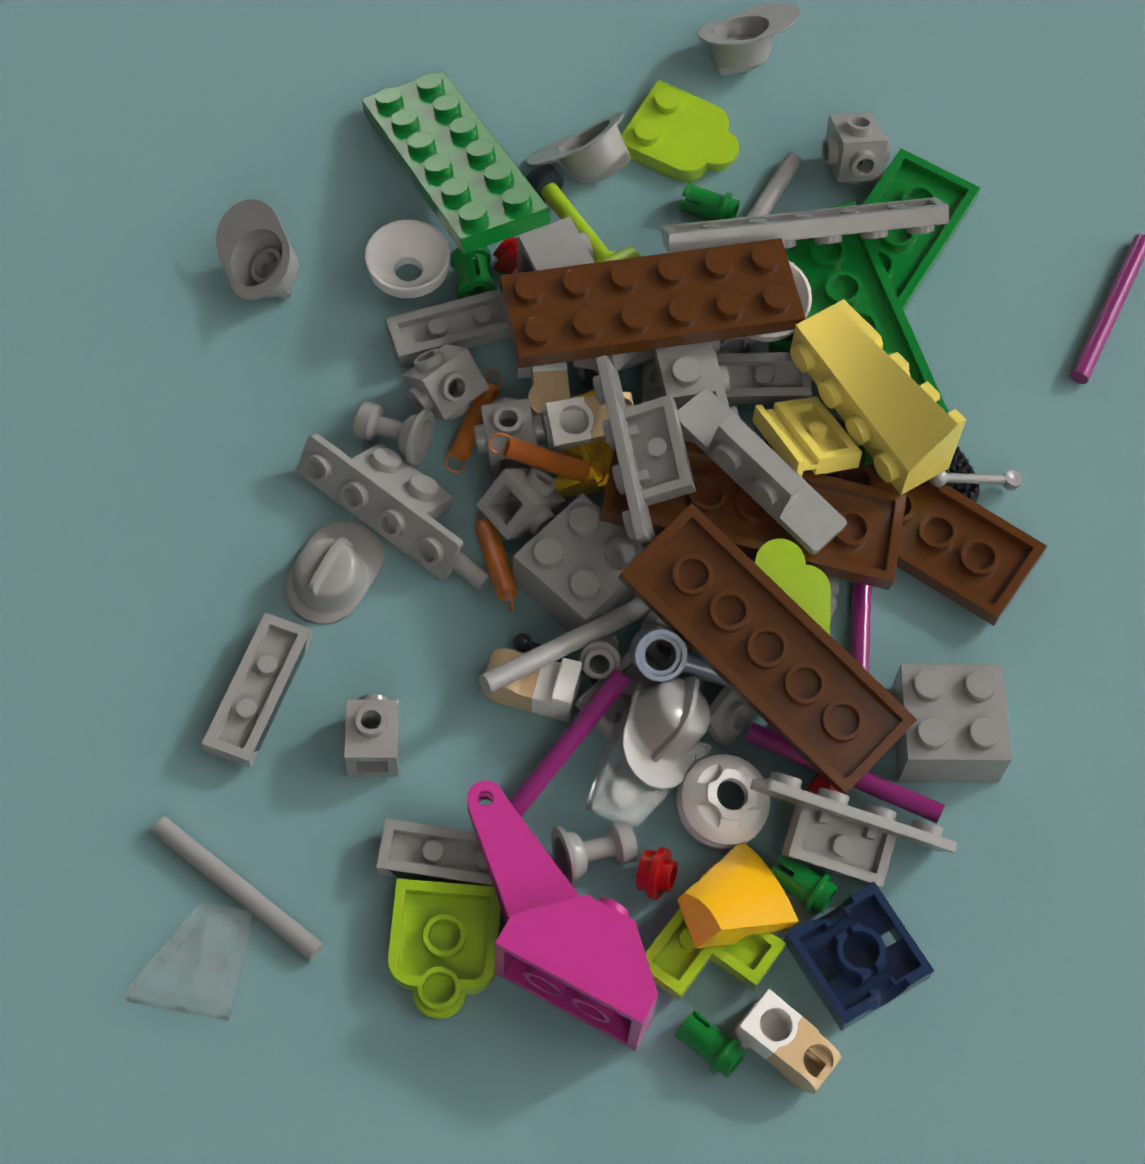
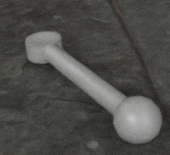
M1010 469L1004 475L946 473L944 471L929 479V481L936 487H941L946 483L1002 484L1006 489L1012 491L1021 485L1023 479L1018 471Z

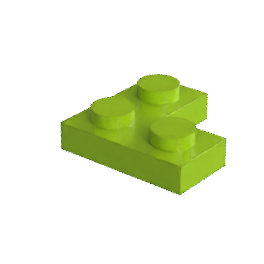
M679 907L645 954L655 984L680 1001L710 960L754 991L783 952L786 943L769 932L747 935L735 944L695 948Z

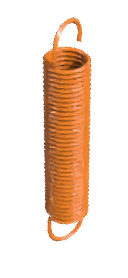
M489 370L484 379L486 381L488 374L491 372L497 373L500 379L498 387L486 382L489 389L472 401L446 456L445 465L450 472L460 473L464 470L465 464H463L459 471L451 470L447 464L448 457L451 454V456L459 461L465 462L469 460L476 445L474 425L483 424L481 406L494 402L500 392L499 388L502 381L500 374L496 370Z
M496 433L489 439V449L495 454H500V452L492 449V439L497 435L509 437L504 446L503 455L506 458H511V460L513 459L581 483L587 480L591 466L601 470L603 478L596 483L589 481L587 483L596 485L605 479L603 469L584 460L582 461L560 452L549 450L513 436L511 437L505 433Z
M480 510L474 529L497 598L503 601L511 600V610L509 604H507L508 611L511 613L514 609L513 598L518 595V589L498 529L488 518L479 521Z

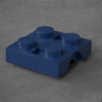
M875 881L851 894L846 901L828 914L815 920L808 919L789 930L783 938L788 950L841 1031L926 981L934 972V969ZM890 932L896 942L886 947L881 936ZM835 965L841 975L827 982L821 972Z

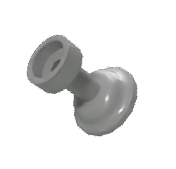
M366 401L360 406L356 414L353 432L356 438L369 442L374 441L378 435L397 440L399 450L406 456L407 463L417 466L423 461L430 449L435 431V416L432 411L424 409L419 414H413L404 422L384 417L382 406Z
M627 820L610 824L608 836L584 842L578 834L566 832L562 826L553 827L551 832L555 864L573 888L577 884V879L586 873L588 862L614 856L617 863L622 865L637 861L638 859L636 836L631 824Z

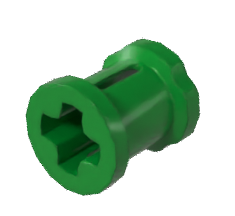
M487 246L464 255L459 248H456L450 254V265L457 272L459 282L456 288L457 299L498 289L497 283L490 277L488 264L491 261V254Z

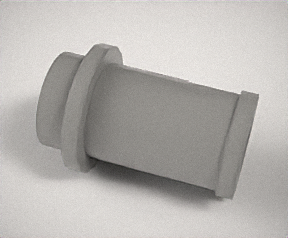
M614 632L599 640L590 642L581 652L580 662H582V670L593 679H607L614 669H619L621 659L617 649L619 640Z

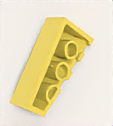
M844 299L795 325L790 348L794 364L801 372L809 374L817 385L819 395L824 404L830 409L835 408L844 420L846 430L851 439L857 445H863L873 458L877 473L885 482H891L899 494L902 495L949 469L967 419L956 409L947 413L936 402L940 400V393L928 381L919 386L910 376L909 363L898 352L887 354L883 350L881 335Z

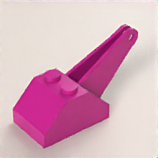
M491 781L475 783L467 793V812L506 923L495 942V974L636 1051L651 1024L658 992L635 920L628 917L629 912L626 908L612 899L601 897L598 901L587 894L579 896L511 805L502 789ZM482 800H489L492 803L484 806L481 805L479 802Z

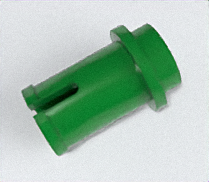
M688 182L681 195L686 198L685 200H680L679 210L710 220L736 218L740 201L734 199L732 193L727 192L725 195H721L694 186V184Z
M781 855L777 859L779 867L794 875L791 877L777 867H772L771 871L782 888L806 903L805 910L811 912L815 909L822 914L838 890V886L831 882L832 876L826 874L822 877L799 861Z
M697 1009L686 1017L675 1033L676 1039L681 1040L711 1065L710 1072L713 1075L720 1072L728 1078L741 1064L747 1053L740 1047L741 1040L738 1037L731 1040L703 1017Z

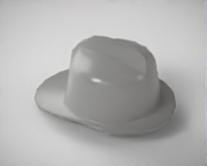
M784 2L762 4L730 18L708 23L699 29L697 35L701 41L710 44L716 70L720 75L728 76L747 72L767 61L772 50L774 35L791 27L799 19L800 10L796 5Z
M622 111L616 112L588 129L545 146L529 157L527 160L528 166L535 167L556 162L568 175L577 181L597 183L607 179L630 162V153L617 127L624 114Z
M245 199L234 204L223 215L217 227L215 241L218 256L227 274L230 286L237 296L246 301L275 297L289 298L292 296L290 287L298 276L300 268L299 258L289 243L278 215L270 205L259 199Z
M352 521L334 522L320 528L298 554L285 582L286 598L293 611L305 621L316 624L336 623L348 617L360 604L364 595L378 576L384 562L383 544L377 534L367 526Z
M695 676L685 679L673 678L661 682L646 678L635 688L623 729L622 749L625 762L633 775L646 786L659 790L674 788L685 780L687 773L692 767L698 742L706 733L711 720L709 705L699 690L700 681Z

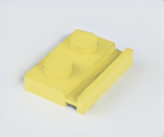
M817 396L775 402L773 409H765L762 404L755 405L752 422L774 451L801 477L803 471L812 470L815 475L859 467L862 451Z

